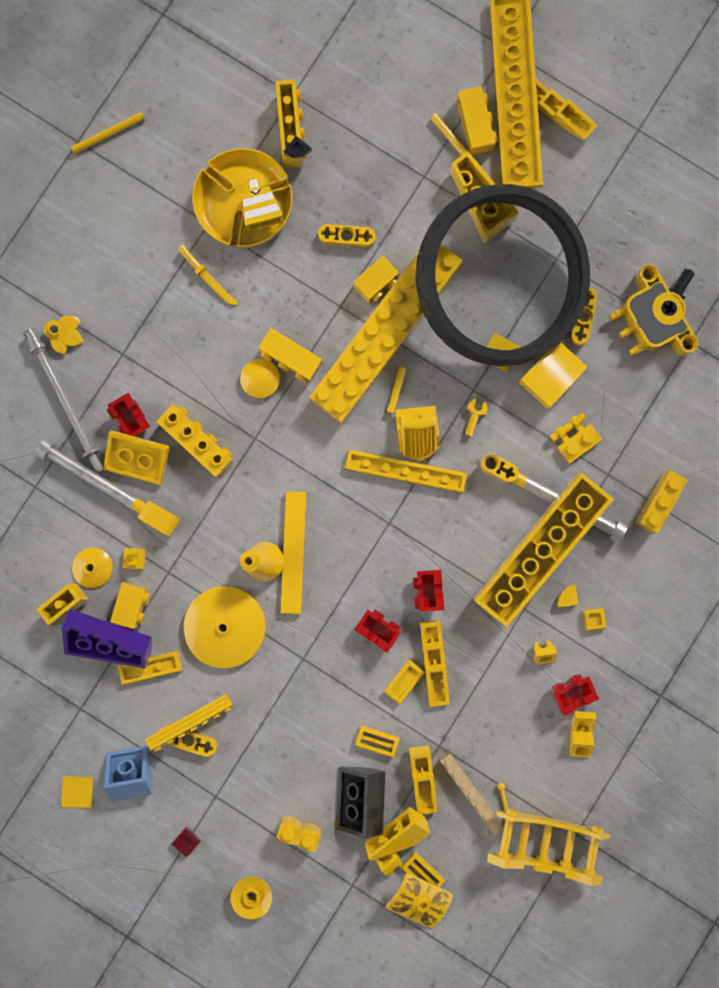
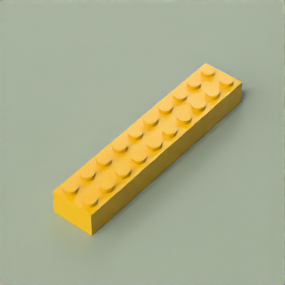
M442 244L439 248L435 269L438 296L459 270L463 259ZM419 252L309 397L310 401L341 424L345 422L424 316L416 289V263Z

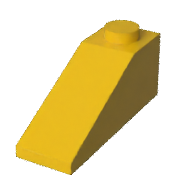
M410 807L383 828V835L371 837L365 842L369 860L374 861L415 846L430 834V830L425 816Z

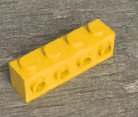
M295 79L275 81L284 169L304 167L303 159H307V155L302 158H291L283 152L295 136L305 140L304 127L300 128V121H303L302 108H298V102L301 101V90L296 89Z
M172 404L156 422L216 478H219L234 462L231 458L233 454L225 446L221 449L216 444L218 440L210 432L206 435L202 431L203 426L196 419L191 421L187 417L189 413L181 405L177 408Z

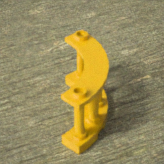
M511 808L496 812V816L506 820L500 850H497V853H488L487 862L503 869H524V865L533 866L534 871L552 874L553 871L566 873L565 878L589 886L602 884L603 876L595 874L594 866L599 840L610 839L611 834L603 832V828L593 825L589 828L553 818L520 813ZM514 822H523L518 849L514 854H510L508 849ZM531 823L545 825L540 852L537 857H530L525 853ZM553 826L568 830L563 859L560 860V863L550 861L547 857ZM576 832L591 836L586 867H583V869L573 867L571 863Z

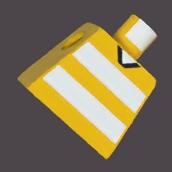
M258 179L248 181L249 191L242 194L244 223L247 232L284 222L282 211L270 187L261 188Z

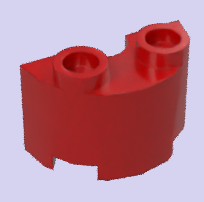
M129 392L107 405L109 408L106 410L112 419L116 418L119 421L118 429L121 433L136 436L150 428V424L144 417L145 414Z
M441 570L417 571V577H413V589H417L418 597H414L415 610L419 609L420 612L445 610Z
M367 609L354 630L388 653L401 634L399 631L401 626L392 620L390 623L386 622L383 619L384 615L376 609L373 612Z
M577 674L569 678L570 682L565 684L561 682L552 686V693L562 716H566L576 711L579 707L599 700L589 676L582 677L581 674Z

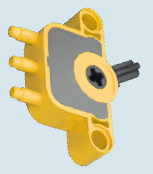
M645 265L636 273L635 282L640 291L629 297L624 302L622 308L609 315L611 321L623 316L629 326L619 332L620 338L634 334L639 344L629 350L630 355L638 354L643 350L654 351L669 342L674 351L680 356L689 355L697 349L698 340L684 317L686 311L684 299L686 297L683 296V293L695 275L693 270L685 268L674 287L669 289L657 268L653 265ZM643 272L650 276V280L643 277ZM683 341L689 344V350L683 347Z

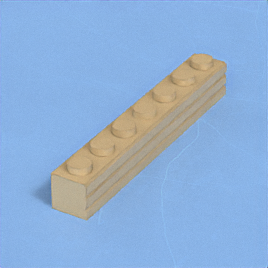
M448 752L439 759L441 764L493 835L503 830V824L460 768L451 753Z

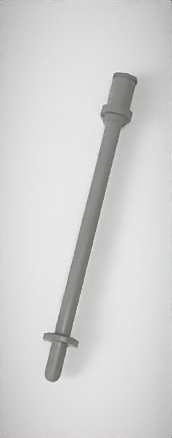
M35 328L25 330L23 335L30 346L29 350L31 354L38 357L85 450V453L82 455L83 459L89 458L95 471L101 472L103 467L96 455L100 450L99 448L93 449L44 353L46 349L45 344L40 341Z

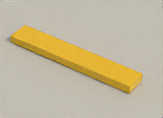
M354 450L348 451L345 470L458 493H464L467 473Z
M286 491L281 613L301 614L307 492Z

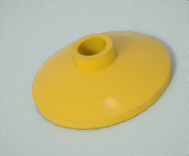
M99 548L82 550L76 555L72 564V573L75 580L87 588H97L104 585L110 579L113 572V563L110 556ZM89 564H92L94 567L92 572H89L87 569Z
M249 876L242 878L232 889L230 898L232 908L239 916L245 919L262 917L267 913L272 903V892L269 885L259 877ZM253 892L256 897L250 898L248 894Z

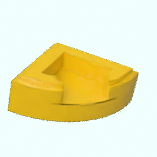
M576 584L567 586L561 592L557 599V607L578 605Z

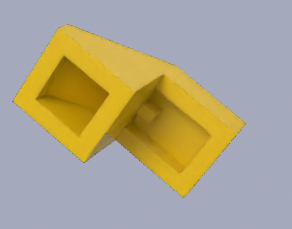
M575 711L571 723V757L591 758L594 749L593 729L597 720L596 713Z

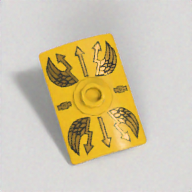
M405 874L397 893L386 904V909L428 928H434L448 910L453 894L411 874Z

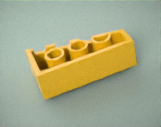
M468 151L452 162L450 173L461 195L479 187L495 185ZM506 203L484 204L468 210L484 245L514 222L519 213L512 204Z

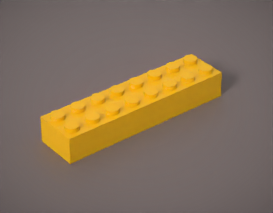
M577 472L473 597L474 601L504 626L508 627L612 503L614 498L582 472Z

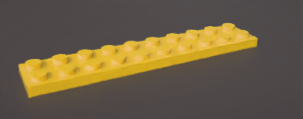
M490 0L502 184L521 185L530 189L543 188L530 0Z

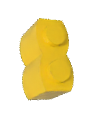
M284 816L277 833V838L283 843L297 844L301 849L313 852L317 850L322 830L312 823H302L295 817Z

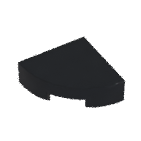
M295 136L283 152L291 158H302L311 153L312 148Z

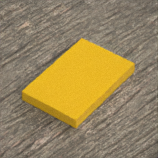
M111 430L108 435L103 470L162 485L170 446Z

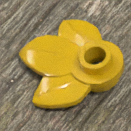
M67 315L59 320H50L44 325V334L50 339L51 347L54 351L64 355L67 346H77L83 343L80 333L76 330L81 322L80 319ZM55 326L58 328V332L52 333L50 328Z

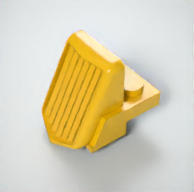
M436 406L395 410L399 453H403L405 457L417 461H422L434 455L436 450L439 449Z

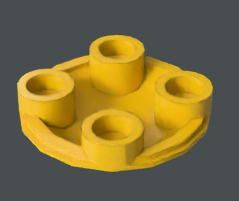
M255 359L248 362L243 368L240 375V383L243 390L249 396L266 398L272 396L277 390L280 383V374L272 362L265 359Z

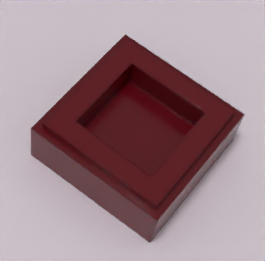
M185 827L171 844L187 858L201 842V839L188 827Z

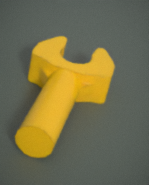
M476 398L467 406L471 416L465 435L470 437L473 435L478 417L485 416L488 410L486 402L482 404L481 410H475Z

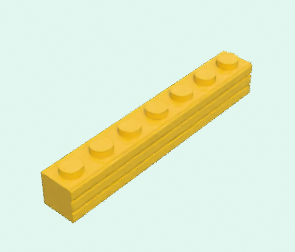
M227 694L145 740L150 750L157 752L162 749L161 746L173 743V739L177 737L180 739L185 736L186 732L196 730L198 725L201 724L203 726L208 723L209 719L218 718L223 711L225 713L230 711L233 705Z

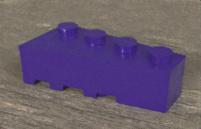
M72 609L69 610L61 627L65 655L146 668L152 651L151 636Z

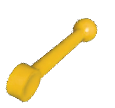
M499 783L497 788L500 790L505 811L508 808L504 792L505 784Z

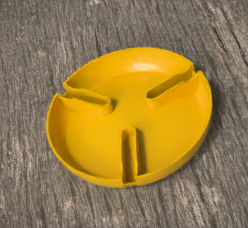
M232 149L213 157L207 162L208 167L205 170L201 169L193 187V208L203 229L215 240L227 246L237 248L255 247L271 240L285 226L292 208V188L288 182L286 172L272 157L254 149ZM258 179L261 188L270 187L282 211L284 222L247 232L244 223L242 194L249 191L248 181Z

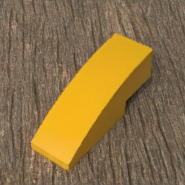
M429 745L409 747L417 812L421 815L438 813Z

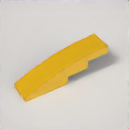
M536 79L538 110L567 132L585 141L597 127V124L570 99L565 101L552 88L548 90Z
M440 620L420 622L429 707L450 705Z

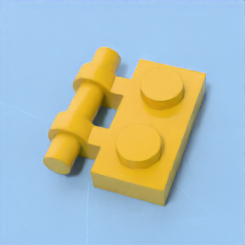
M580 413L577 416L574 415L569 419L568 423L562 427H557L555 432L549 436L553 442L559 438L563 442L557 449L568 464L602 440L591 423L585 428L581 425V422L587 419L584 413ZM574 428L577 433L569 438L566 433Z

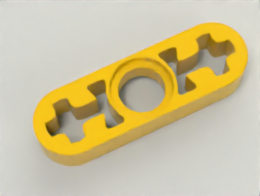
M325 224L318 230L319 240L325 245L370 248L376 240L374 230L369 227ZM326 230H329L330 234H332L329 236V239L322 235L326 233ZM336 231H339V232H338V240H335V239H336V236H335V235H336ZM349 231L353 237L351 240L345 241L341 238L342 233ZM356 232H359V233H358V242L355 241V240H356ZM368 233L371 238L368 242H365L364 238L359 237H365V234Z
M589 288V297L592 299L588 301L587 307H584L583 312L588 314L589 319L587 322H582L578 319L576 324L578 327L575 326L570 332V341L576 346L584 345L590 337L597 301V293L592 288ZM580 327H584L581 333L584 338L579 341L575 334L580 331Z
M171 724L165 725L164 727H162V728L160 729V731H161L162 729L168 727V726L171 725ZM194 731L185 733V735L193 737V745L186 746L183 743V737L178 739V743L175 742L177 739L175 738L173 739L174 742L169 744V746L204 757L212 756L218 746L217 741L213 737ZM198 738L201 739V741L199 742L201 744H206L207 741L211 742L210 746L213 747V749H210L208 752H206L205 747L199 745L198 749H196L195 746L198 743Z

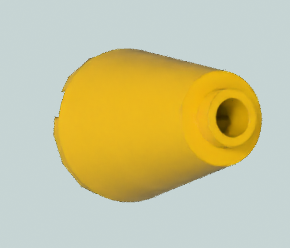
M261 541L253 544L241 555L240 566L253 579L260 582H268L281 574L284 567V556L277 545Z

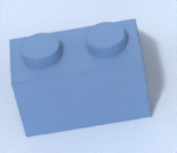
M147 746L107 753L104 789L111 802L152 795L153 777Z

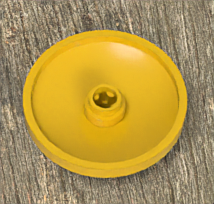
M221 586L203 592L191 603L184 619V637L190 651L201 662L216 668H232L245 663L259 650L265 636L266 622L262 608L249 593L236 587ZM221 624L226 625L227 630L225 632L220 628Z

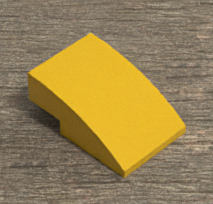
M560 343L553 350L543 355L518 383L545 408L549 409L583 373L587 366Z

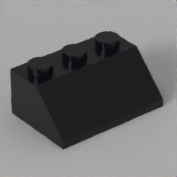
M339 767L337 830L362 838L383 835L386 771L365 767Z

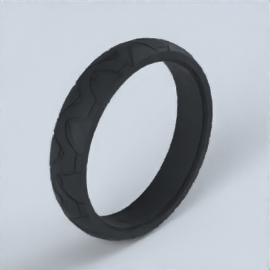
M487 185L468 191L445 206L429 226L417 257V295L423 314L430 327L453 351L481 364L491 366L520 365L550 352L576 326L589 294V256L583 236L571 216L553 199L535 189L521 185ZM484 204H513L525 208L540 217L557 236L567 262V293L556 320L539 338L513 350L485 347L461 333L445 313L436 287V261L439 248L447 231L467 210Z

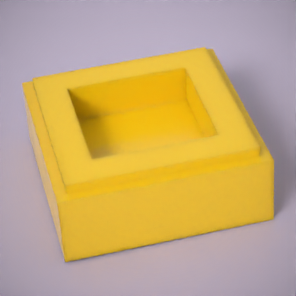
M604 608L582 610L585 631L607 628Z

